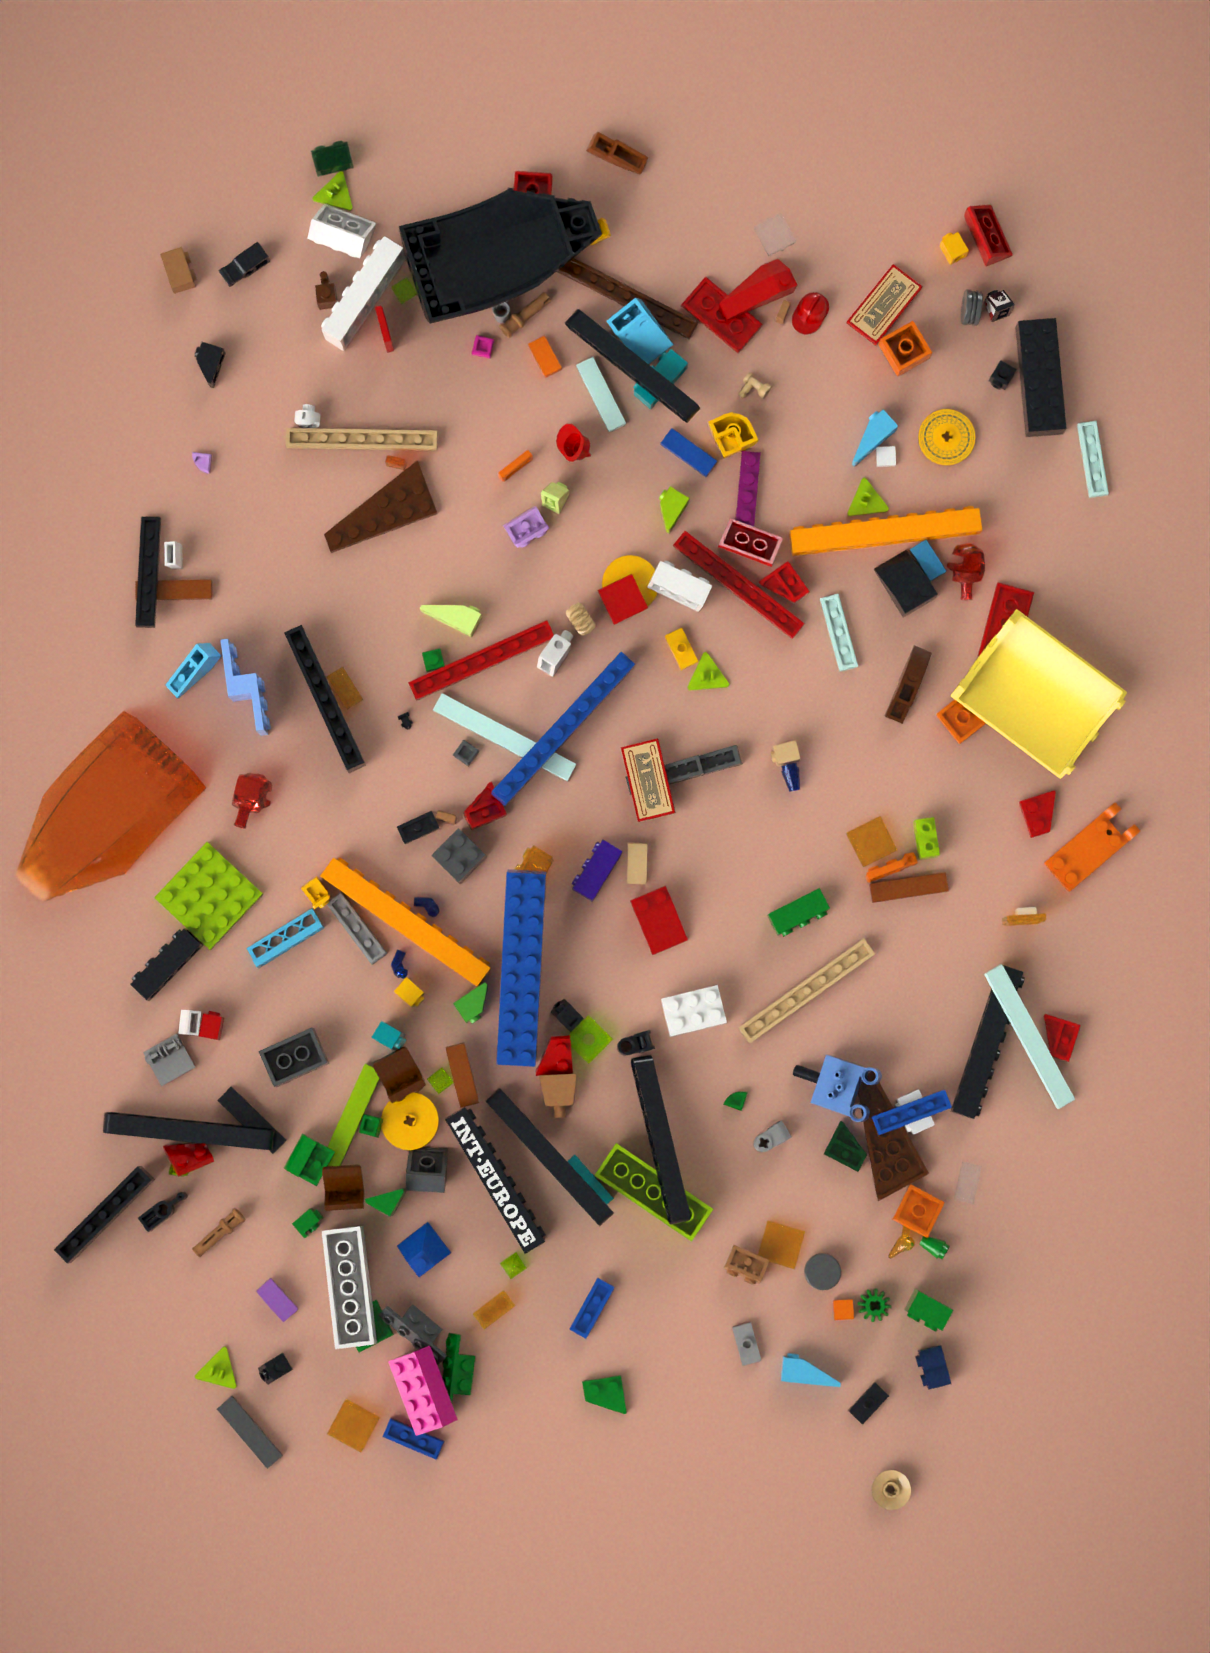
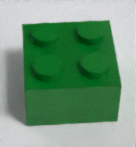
M916 1289L904 1309L908 1312V1317L917 1322L920 1319L925 1321L924 1326L935 1332L938 1329L943 1331L953 1312L951 1308Z

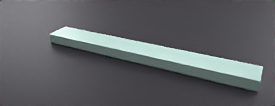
M443 693L433 708V711L522 758L536 744V742ZM554 753L541 768L568 782L577 764Z
M999 964L984 973L1056 1108L1060 1109L1075 1100L1003 965Z

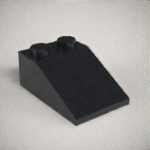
M907 550L874 568L875 573L902 617L909 615L936 599L938 595L928 577Z

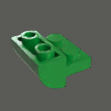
M302 1133L284 1169L318 1186L323 1176L322 1168L329 1165L335 1151Z

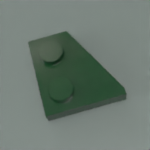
M840 1121L823 1154L859 1172L867 1154L850 1133L844 1122Z

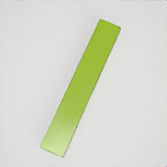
M364 1064L328 1144V1148L335 1151L328 1166H341L378 1084L379 1077L372 1066Z

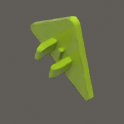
M342 171L338 172L313 196V201L351 211L353 207L344 173Z
M862 478L847 515L857 516L888 512L889 507L868 480Z
M704 652L687 689L702 690L728 687L729 682L709 654Z
M222 1347L195 1375V1378L235 1389L237 1385L227 1347Z

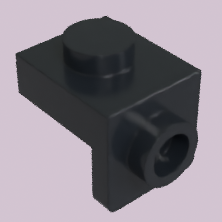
M283 1353L258 1368L261 1379L267 1384L293 1370Z

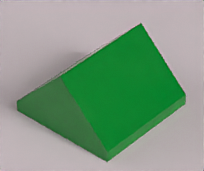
M406 1188L367 1198L365 1202L391 1217L394 1215L407 1191Z

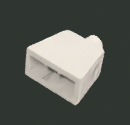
M564 630L560 636L555 634L540 654L537 667L553 677L570 651V641L573 635L567 630Z

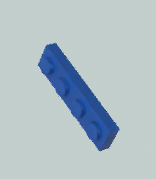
M944 1089L872 1116V1120L878 1135L950 1109L952 1106Z

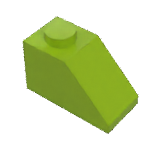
M671 486L668 490L664 489L659 497V500H661L660 509L667 533L671 532L689 503V497Z

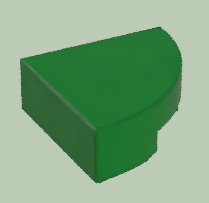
M735 1092L726 1098L723 1105L742 1111L748 1092Z

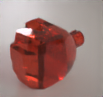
M971 543L957 545L952 552L953 555L963 557V562H948L947 568L953 571L952 581L961 583L960 600H973L972 583L982 580L985 572V558L983 550Z
M247 773L238 776L232 798V806L239 809L234 826L246 829L250 813H259L263 808L270 806L271 801L266 799V795L272 791L273 785L264 775Z

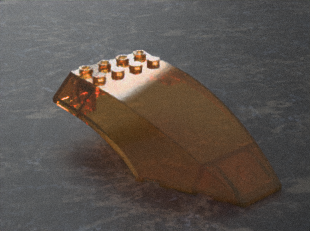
M123 711L70 763L43 795L15 876L44 902L53 897L62 896L65 893L77 889L80 890L95 883L124 875L156 838L206 787L194 771L142 722Z

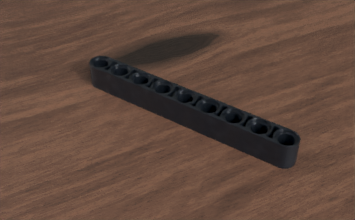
M577 309L567 319L565 325L573 333L684 422L688 423L700 410L699 405L580 309Z
M651 1055L631 1058L632 1072L668 1222L671 1225L690 1221L688 1202L653 1058Z
M500 1088L486 1100V1103L599 1226L614 1214L608 1205Z
M105 1112L103 1133L261 1150L273 1149L275 1129L117 1112Z

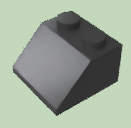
M422 1147L417 1150H409L406 1168V1190L445 1193L448 1149Z

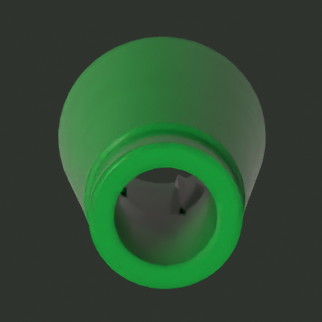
M923 1236L919 1243L936 1259L940 1258L942 1260L950 1247L945 1241L930 1236L927 1238Z

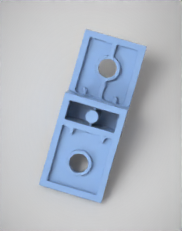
M222 639L220 641L228 697L233 702L252 699L256 731L260 736L268 735L271 725L270 719L265 714V711H268L267 699L263 696V692H266L265 683L256 673L240 675L239 665L235 662V658H238L237 648L234 647V643L232 644L229 639Z

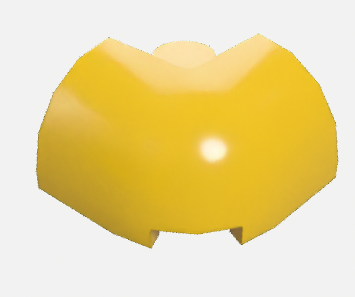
M730 412L708 421L713 438L724 459L751 448L759 441L750 421L741 414Z

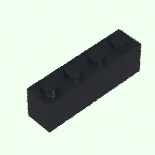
M179 929L172 936L173 940L170 944H164L159 949L160 954L156 958L152 957L145 964L146 968L142 972L138 971L132 977L133 982L130 985L147 1001H150L203 947L188 930L183 929L181 931Z

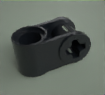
M651 1031L640 1032L621 1039L617 1044L618 1052L623 1056H628L655 1049L650 1038ZM622 1042H629L631 1044L629 1052L621 1050Z

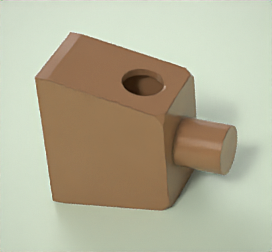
M577 1074L540 1075L545 1106H554V1118L566 1117L565 1106H573Z

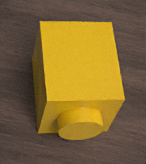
M951 232L942 237L943 240H941L940 248L950 265L967 257L969 250L959 232L954 234Z
M407 977L394 990L411 1007L414 1005L418 1007L425 999L423 997L425 993Z

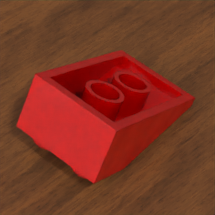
M666 886L630 900L652 955L688 941Z

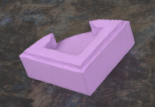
M192 452V458L197 468L204 473L210 474L212 455Z

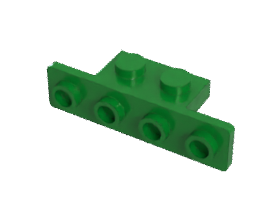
M448 1333V1338L446 1339L447 1357L443 1360L444 1371L442 1377L451 1403L453 1401V1394L471 1395L476 1357L474 1355L459 1354L461 1335L455 1333Z

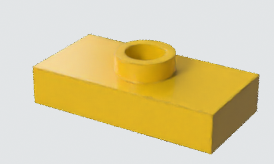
M682 628L665 635V639L681 671L698 663V659Z

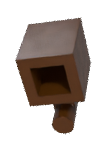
M322 271L320 273L321 285H315L319 310L331 309L337 302L334 283H329L327 273Z

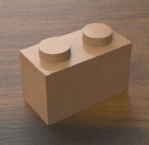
M182 247L160 254L174 294L195 287L194 281L197 278L194 270L189 268L188 263H191L188 252L184 253Z

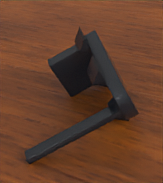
M408 712L398 716V719L402 721V728L404 727L407 730L413 724L412 720L408 718L410 716Z

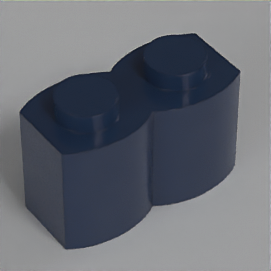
M941 1345L918 1350V1355L915 1358L918 1367H922L923 1375H920L923 1387L927 1386L928 1390L950 1385L951 1380Z

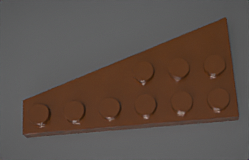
M418 460L324 534L331 553L437 514Z
M874 1071L868 1073V1080L871 1082L875 1080L876 1075ZM862 1081L858 1097L860 1104L867 1106L870 1111L869 1118L863 1121L877 1201H880L928 1175L929 1172L904 1126L878 1135L872 1116L894 1108L880 1082L876 1085H867Z

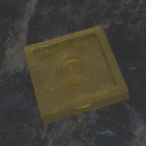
M881 816L846 833L862 867H866L898 851Z
M1046 913L1006 916L1002 918V925L1041 924L1046 921Z
M767 1220L758 1256L768 1259L772 1263L795 1269L805 1231Z
M346 1398L327 1434L361 1453L380 1417Z

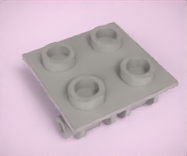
M178 1034L143 1052L147 1064L151 1066L161 1086L195 1068Z

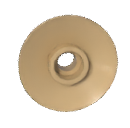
M886 1470L876 1476L872 1484V1496L880 1507L886 1510H897L908 1502L911 1495V1486L904 1474L896 1470ZM888 1486L894 1487L892 1493L887 1491Z

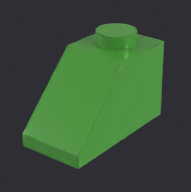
M486 982L453 1003L466 1023L471 1022L473 1024L481 1019L480 1014L483 1013L488 990Z

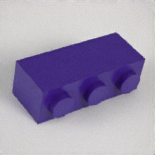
M605 840L595 844L592 849L594 853L592 858L586 859L582 866L584 871L581 876L577 874L572 882V885H574L573 890L592 902L622 855L620 849Z

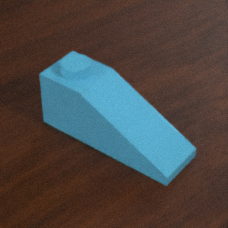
M884 409L879 413L878 411L874 412L869 417L870 421L852 462L854 467L897 431L898 425Z
M210 643L196 644L166 683V687L176 698H180L214 667L221 655Z
M787 1353V1357L783 1356L781 1381L832 1387L841 1386L839 1381L803 1358H799V1354Z

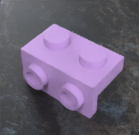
M536 506L503 525L517 548L530 544V540L535 537H542L547 533L546 530L549 529Z

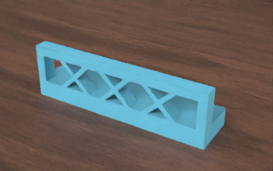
M312 908L246 949L251 955L255 966L260 968L323 930L324 926ZM312 915L316 922L308 927L303 926L304 918ZM289 927H299L297 934L292 937L286 936ZM273 937H283L281 944L276 947L270 946ZM258 946L266 947L265 953L257 958L253 949Z

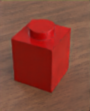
M209 1011L208 1014L203 1013L198 1036L220 1040L224 1017H220V1013Z

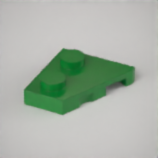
M621 1375L582 1381L586 1402L627 1414Z

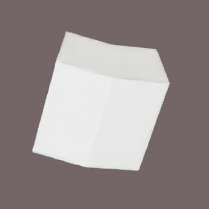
M176 541L164 542L165 566L170 569H183L181 543Z
M181 1010L178 1034L198 1036L201 1011Z

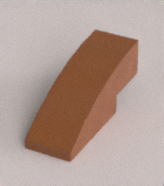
M600 132L593 135L586 150L598 158L637 174L642 173L649 158L617 139L612 140Z
M465 1043L445 1047L460 1108L478 1104L479 1097Z

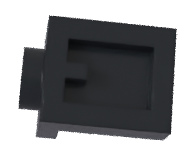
M1000 360L989 382H991L994 388L1005 390L1017 369Z
M565 999L558 1001L551 1011L570 1032L584 1020Z

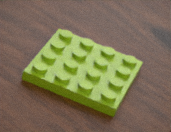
M206 842L154 898L211 950L256 903L263 893L214 847Z

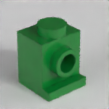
M310 1208L295 1220L292 1225L305 1239L309 1236L308 1231L312 1233L320 1227L318 1223L324 1217L317 1209L313 1210Z

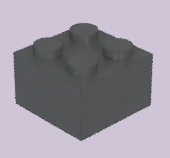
M459 828L431 855L459 884L487 858Z

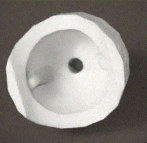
M304 404L302 410L295 411L294 421L301 428H318L321 415L315 412V406Z

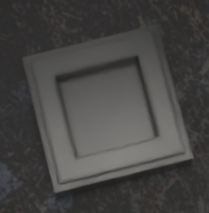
M463 740L453 756L469 767L479 753V750Z

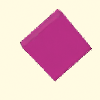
M476 335L472 355L490 359L494 339Z

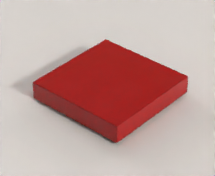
M381 305L376 306L375 310L387 353L394 351L388 324L383 307Z
M632 574L597 590L614 625L648 609Z

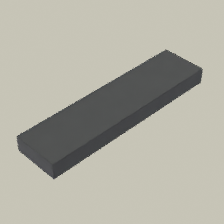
M233 1396L217 1408L219 1413L267 1469L283 1456Z

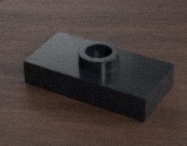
M432 811L397 826L404 844H408L440 829Z
M874 1382L848 1411L863 1425L889 1395Z

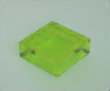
M407 277L391 286L392 291L401 304L417 295Z
M443 1067L427 1078L438 1094L454 1083Z

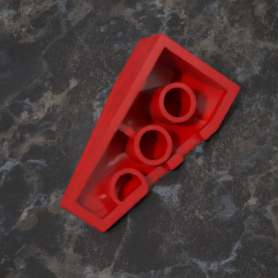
M779 259L761 265L719 303V306L726 320H730L794 293L797 283L790 268Z

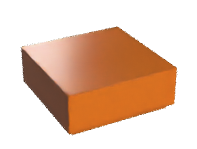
M853 1299L833 1300L834 1320L854 1319Z

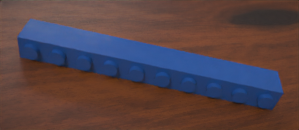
M620 652L492 790L491 794L506 806L634 668L635 663L623 652Z

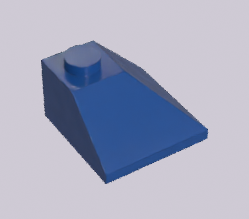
M428 1222L397 1245L405 1260L418 1277H421L451 1253Z

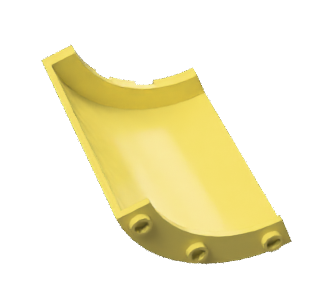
M1016 609L950 695L1061 779L1065 774L1070 775L1076 767L1074 762L1089 741L1093 742L1099 735L1097 731L1116 708L1120 710L1126 702L1124 697L1127 692Z

